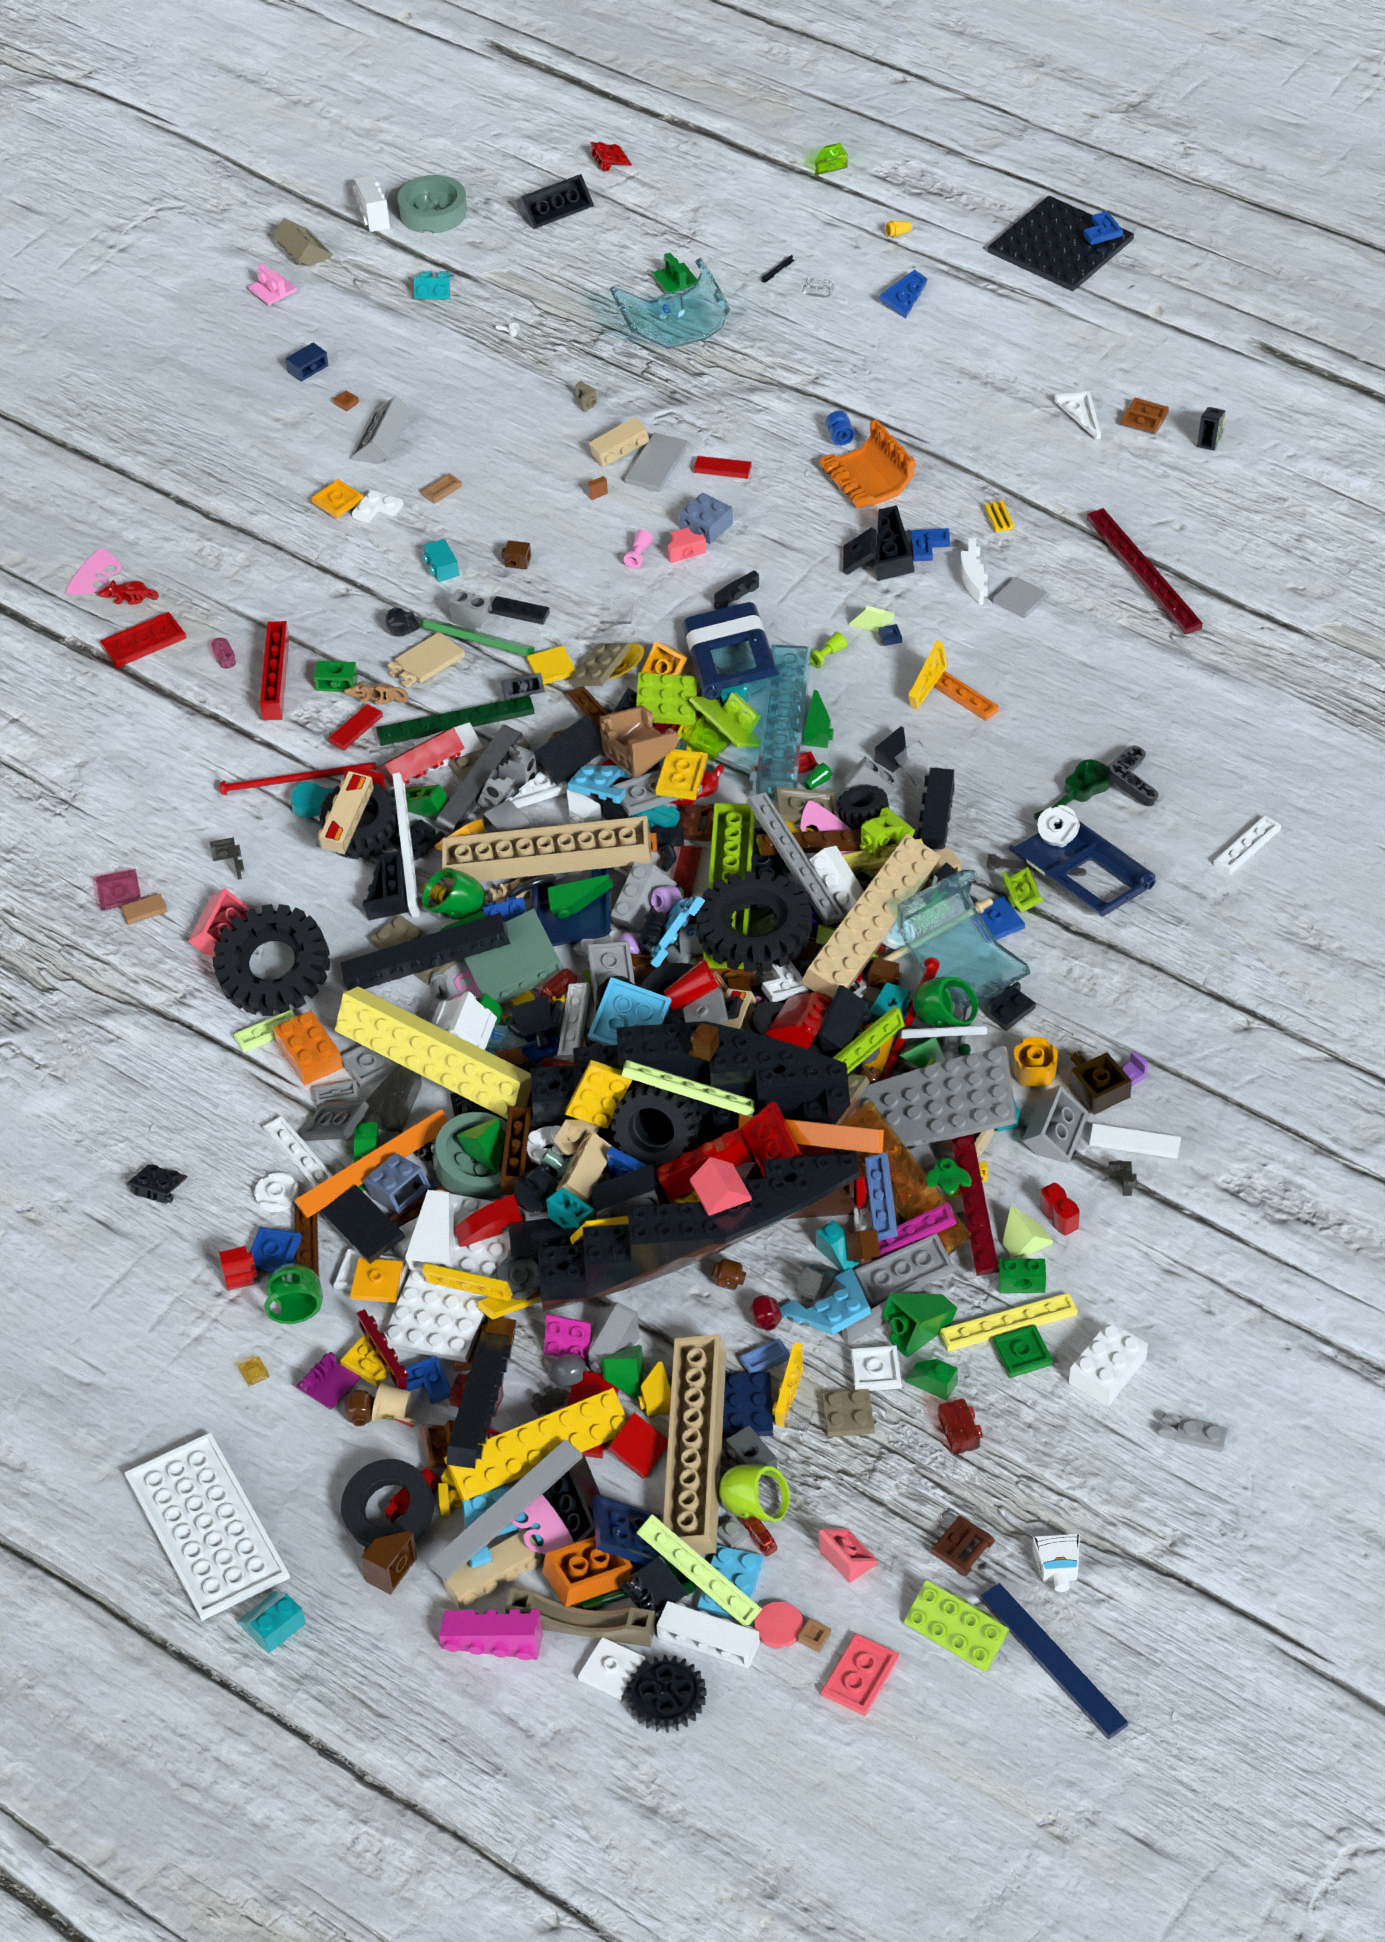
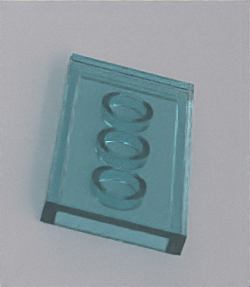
M742 643L711 650L716 670L720 674L729 675L756 667L752 652ZM773 676L745 683L748 690L746 694L747 699L750 700L780 684V678Z

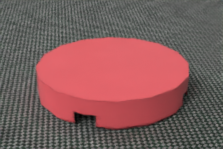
M772 1602L763 1606V1610L755 1618V1630L759 1631V1640L766 1646L775 1649L794 1645L803 1630V1617L799 1610L786 1602Z

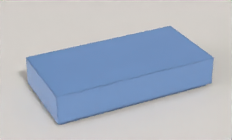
M778 1338L739 1356V1362L747 1373L764 1372L788 1361L790 1353L781 1339Z

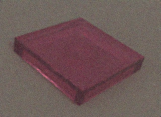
M136 869L95 877L101 911L118 908L122 905L141 900Z

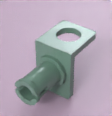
M549 1148L543 1154L541 1160L557 1170L554 1178L558 1180L564 1176L575 1154L564 1160Z

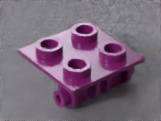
M333 1352L325 1353L323 1358L295 1386L330 1410L361 1379L360 1376L336 1362L335 1359L337 1357Z

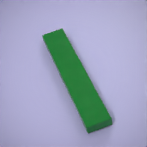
M431 618L422 621V627L524 656L534 654L535 647Z

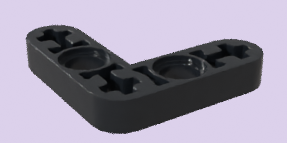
M1130 746L1109 765L1106 777L1143 805L1153 806L1159 796L1158 792L1132 773L1142 763L1146 753L1139 746Z

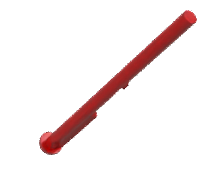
M376 762L349 765L369 771L377 770ZM345 766L235 782L232 784H226L224 780L220 782L218 789L222 795L227 796V792L232 790L343 775Z
M929 957L924 961L926 969L919 986L927 980L935 978L940 967V963L936 958ZM913 1000L904 1019L905 1026L901 1029H908L915 1018L916 1013L913 1009ZM897 1036L880 1077L882 1080L890 1078L907 1038L901 1039Z

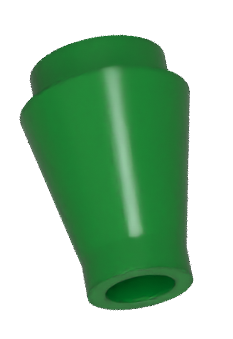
M825 763L817 764L806 780L803 781V785L807 790H813L829 781L833 773Z

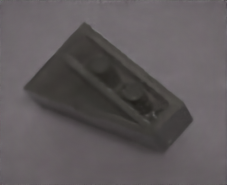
M398 1064L366 1099L369 1108L360 1122H377L378 1129L402 1134L422 1086L421 1075Z

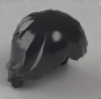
M392 608L385 615L386 626L394 636H405L420 628L419 622L412 611L406 612L402 608Z

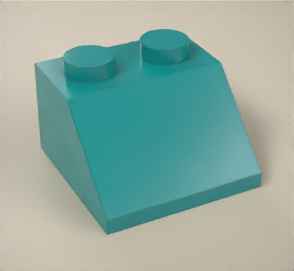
M274 1591L237 1621L268 1654L306 1624L303 1609L287 1593Z

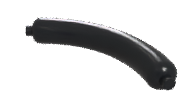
M547 874L528 880L509 891L508 898L516 897L538 885L553 882L556 876Z

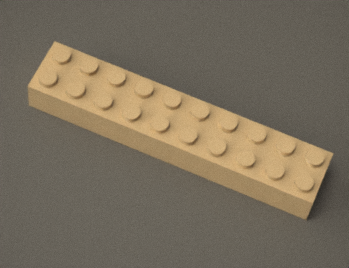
M647 816L443 838L442 869L451 868L464 872L476 878L478 882L634 865L635 862L641 864L651 863V840ZM445 878L446 885L454 883V879Z
M906 834L811 963L801 983L814 992L818 991L821 994H827L832 1000L839 985L849 989L934 872L942 856Z
M720 1334L674 1339L663 1524L698 1554L716 1553L727 1351Z

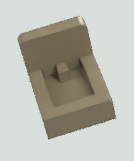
M579 381L575 384L576 398L581 401L582 411L587 412L597 404L596 389Z

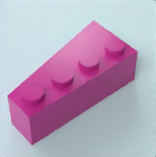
M510 1609L509 1614H500L497 1610H487L484 1614H478L475 1610H445L439 1635L441 1649H446L450 1652L466 1651L475 1655L482 1653L491 1654L500 1658L508 1656L517 1657L521 1660H538L543 1637L540 1609H531V1612L521 1614L520 1609Z

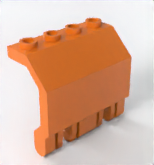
M877 419L870 421V436L861 448L842 456L832 453L819 460V465L827 474L831 473L830 478L846 495H849V499L857 508L867 505L874 506L899 496L914 477V467L916 466L914 458L909 456L904 447L899 445L895 437L890 435L885 426L881 425Z

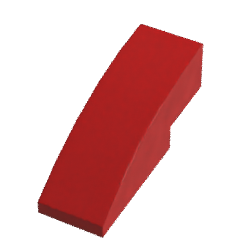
M512 1194L477 1210L454 1228L459 1246L463 1247L503 1234L502 1228L509 1226L510 1223L522 1222L523 1220L515 1195Z

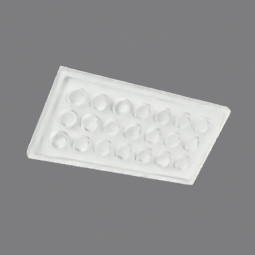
M450 1194L454 1204V1227L477 1210L495 1201ZM519 1206L522 1220L525 1221L524 1209ZM508 1226L502 1228L503 1234L463 1247L459 1246L454 1228V1270L496 1279V1273L501 1263L511 1255ZM411 1270L384 1333L388 1341L387 1346L393 1349L467 1363L486 1318V1314L477 1308L478 1302L488 1298V1296L427 1283L423 1271Z
M211 1432L124 1473L201 1621L290 1579L285 1565Z

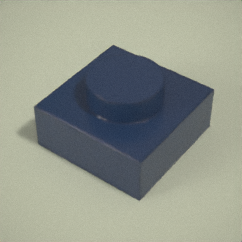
M897 624L878 628V634L883 646L902 643V635Z

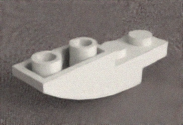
M969 538L968 551H961V575L969 594L979 605H983V597H987L988 585L984 584H987L988 572H984V564H980V559H976V557H980V546H976V538Z

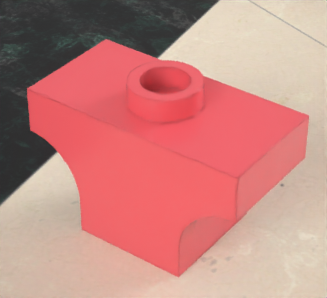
M689 527L671 532V543L668 544V559L671 563L706 553V538L703 534H694L690 531Z

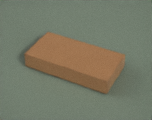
M448 473L421 491L422 496L435 504L462 487V482Z
M161 893L121 906L128 925L167 912V907Z

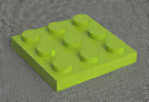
M638 673L636 707L644 706L651 711L654 716L653 723L695 726L696 709L689 699L690 697L697 696V677Z

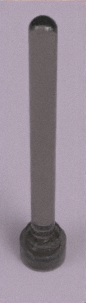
M988 853L986 870L995 871L999 867L1023 870L1028 867L1031 871H1037L1025 861L1000 859L997 854ZM1076 867L1066 875L1085 876L1086 870Z

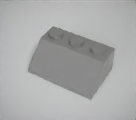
M635 862L610 915L614 925L638 933L639 929L643 928L645 914H648L651 909V898L654 890L668 885L676 887L677 883L655 868Z
M1061 1085L1043 1091L1022 1142L1036 1155L1068 1163L1071 1160L1089 1112Z

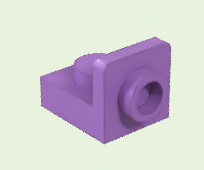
M1133 1051L1130 1054V1061L1120 1066L1132 1080V1086L1147 1078L1148 1072L1146 1059Z

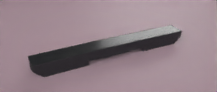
M793 255L764 275L762 282L766 283L776 273L794 262L795 260L792 259Z

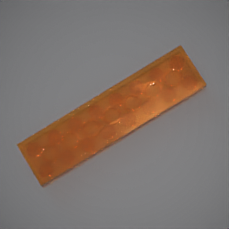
M871 1100L840 1124L884 1130L883 1152L888 1155L894 1207L905 1222L947 1203L936 1186H927L926 1172ZM856 1151L859 1160L864 1166V1157L879 1154ZM953 1209L957 1224L937 1233L948 1256L972 1236Z

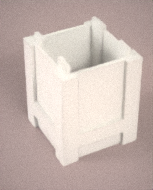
M469 991L450 1001L440 1002L431 1023L485 1050L497 1017L488 1008H484Z

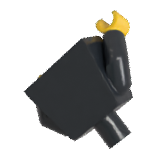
M563 994L561 999H556V996H553V1002L546 995L510 1007L511 1014L509 1016L502 1015L508 1030L516 1037L524 1038L527 1043L535 1041L537 1050L548 1048L547 1037L556 1034V1027L559 1026L566 1004L565 995Z

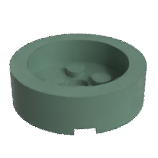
M443 175L418 177L407 182L398 193L397 200L400 220L407 228L419 233H423V231L441 233L457 227L466 218L467 201L465 189L459 181Z
M482 1112L464 1113L450 1119L440 1129L435 1142L432 1164L434 1165L437 1179L449 1192L455 1195L478 1199L490 1197L495 1199L503 1195L501 1194V1173L504 1149L498 1171L495 1173L483 1164H474L471 1161L473 1158L466 1154L457 1137V1134L492 1120L497 1116ZM497 1117L506 1133L507 1122Z

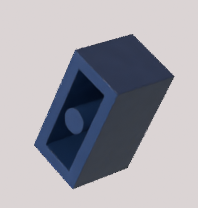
M314 342L285 358L287 372L300 382L329 366L327 352Z

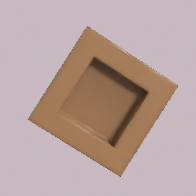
M809 1618L798 1636V1642L820 1653L831 1635V1628Z

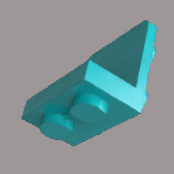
M422 271L414 277V298L449 300L450 281L454 279V275L450 274V271H439L436 274H433V271Z

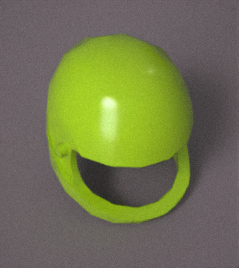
M761 1464L738 1465L727 1470L720 1481L719 1494L723 1507L737 1517L748 1519L753 1516L764 1522H778L785 1516L788 1510L790 1495L787 1481L782 1473L773 1466ZM761 1475L774 1478L781 1490V1507L773 1517L764 1512L758 1500V1481Z

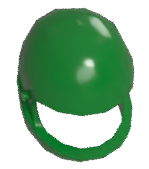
M451 868L441 869L435 873L427 882L422 895V905L425 910L434 914L447 913L449 918L461 920L478 913L485 900L483 886L476 878ZM442 878L454 879L453 887L448 897L439 905L430 907L428 898L433 886Z
M938 977L927 980L917 987L913 994V1009L920 1021L933 1027H946L948 1024L966 1026L971 1024L976 1018L978 1000L973 988L966 981L958 977ZM948 987L962 988L969 996L972 1012L967 1020L961 1021L953 1017V1003L947 989Z
M291 1262L282 1264L269 1276L266 1286L269 1297L265 1301L264 1310L272 1321L281 1324H295L312 1318L320 1311L323 1301L322 1285L320 1279L311 1268L301 1263ZM273 1301L280 1304L281 1313L276 1314L270 1310V1305Z

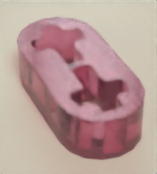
M225 638L214 639L211 646L219 666L224 669L233 667L236 664V659L228 640Z

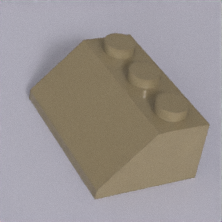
M286 218L282 219L273 234L278 240L277 243L286 248L285 252L293 256V260L300 265L312 266L331 258L333 255L308 228Z

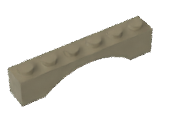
M515 1588L510 1589L505 1607L506 1614L510 1613V1609H520L521 1614L530 1613L531 1609H540L542 1630L596 1639L603 1637L614 1642L651 1647L656 1627L655 1612L651 1610L629 1607L614 1611H593L570 1606L564 1607L563 1604L545 1598L534 1591Z

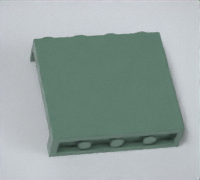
M535 909L505 922L510 944L464 958L481 995L487 993L499 1005L565 973Z

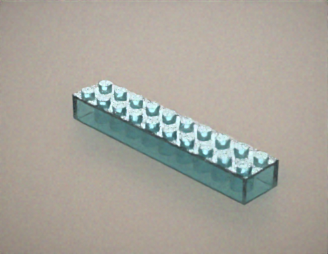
M771 646L779 675L769 677L767 681L756 777V795L766 792L769 798L775 799L774 792L776 786L798 789L811 666V646Z

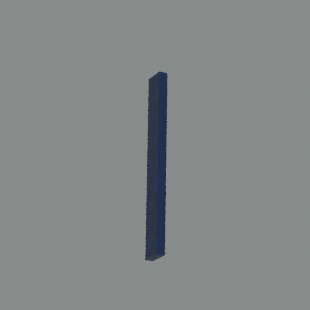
M1000 1583L981 1595L980 1600L1003 1625L1010 1629L1009 1632L1108 1740L1128 1726V1721Z

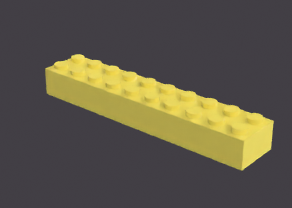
M360 987L343 993L335 1027L336 1032L508 1119L509 1106L527 1107L531 1091V1073Z

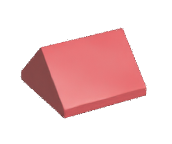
M710 1157L690 1178V1183L708 1216L752 1200L733 1163Z
M849 1529L820 1530L819 1551L849 1583L879 1562Z

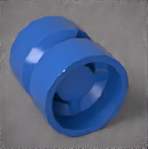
M834 411L827 416L826 426L834 444L842 446L850 443L855 437V432L847 413L844 411Z

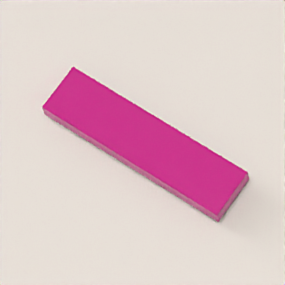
M947 1202L898 1225V1236L879 1241L881 1256L874 1257L873 1259L878 1260L957 1224L950 1204Z

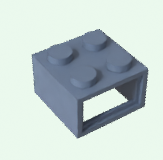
M703 492L679 513L680 530L689 527L692 533L703 534L708 544H711L733 524L732 507Z
M397 1153L390 1156L363 1180L372 1199L397 1214L401 1213L431 1187L423 1169ZM413 1180L422 1185L400 1205L397 1204L393 1194L407 1182Z

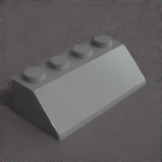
M396 395L376 409L351 459L379 464L383 460H388L392 455L391 450L398 443L397 438L404 431L403 426L410 419L409 414L412 409Z

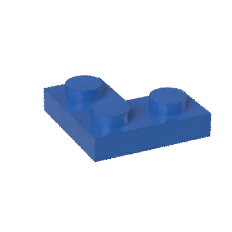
M1108 211L1092 215L1091 221L1095 226L1084 229L1083 233L1091 245L1123 236L1122 228Z
M949 528L911 530L913 560H933L932 547H950Z
M437 1356L405 1367L409 1377L406 1378L408 1388L404 1390L412 1391L424 1386L431 1404L453 1397L451 1387Z

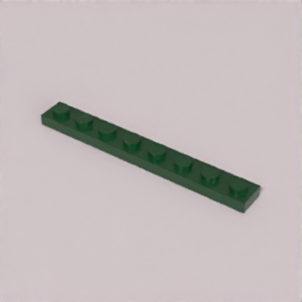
M529 695L376 727L380 746L427 737L469 722L472 727L533 715L535 712Z

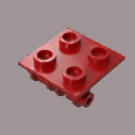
M590 142L593 147L591 154L603 171H609L612 163L632 166L619 145Z

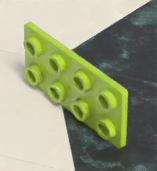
M731 693L725 705L717 699L709 700L705 697H690L689 701L694 705V708L702 712L706 716L707 721L719 728L718 731L727 736L734 746L739 748L763 746L764 743L752 733L761 715L737 693Z
M928 1580L925 1581L904 1620V1624L984 1672L989 1670L1010 1631L1008 1627L996 1621V1617L957 1594L947 1592Z

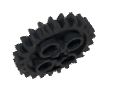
M664 1655L663 1661H659L654 1656V1663L651 1664L645 1660V1668L637 1666V1674H630L632 1682H627V1706L631 1708L632 1717L637 1716L639 1724L646 1720L647 1729L654 1724L656 1732L660 1730L661 1726L665 1727L666 1733L669 1732L670 1726H674L675 1730L679 1731V1724L682 1723L685 1727H688V1719L696 1721V1713L702 1714L701 1705H706V1697L704 1696H707L705 1679H701L700 1670L695 1671L694 1664L687 1667L685 1658L679 1663L677 1662V1656H674L671 1661H668L667 1655ZM664 1676H669V1677H671V1678L666 1679V1680H665V1679H662V1677H664ZM681 1691H687V1692H689V1693L684 1694V1695H683V1694H680ZM648 1692L653 1693L651 1696H645L644 1694ZM666 1707L671 1708L669 1711H663L662 1709Z

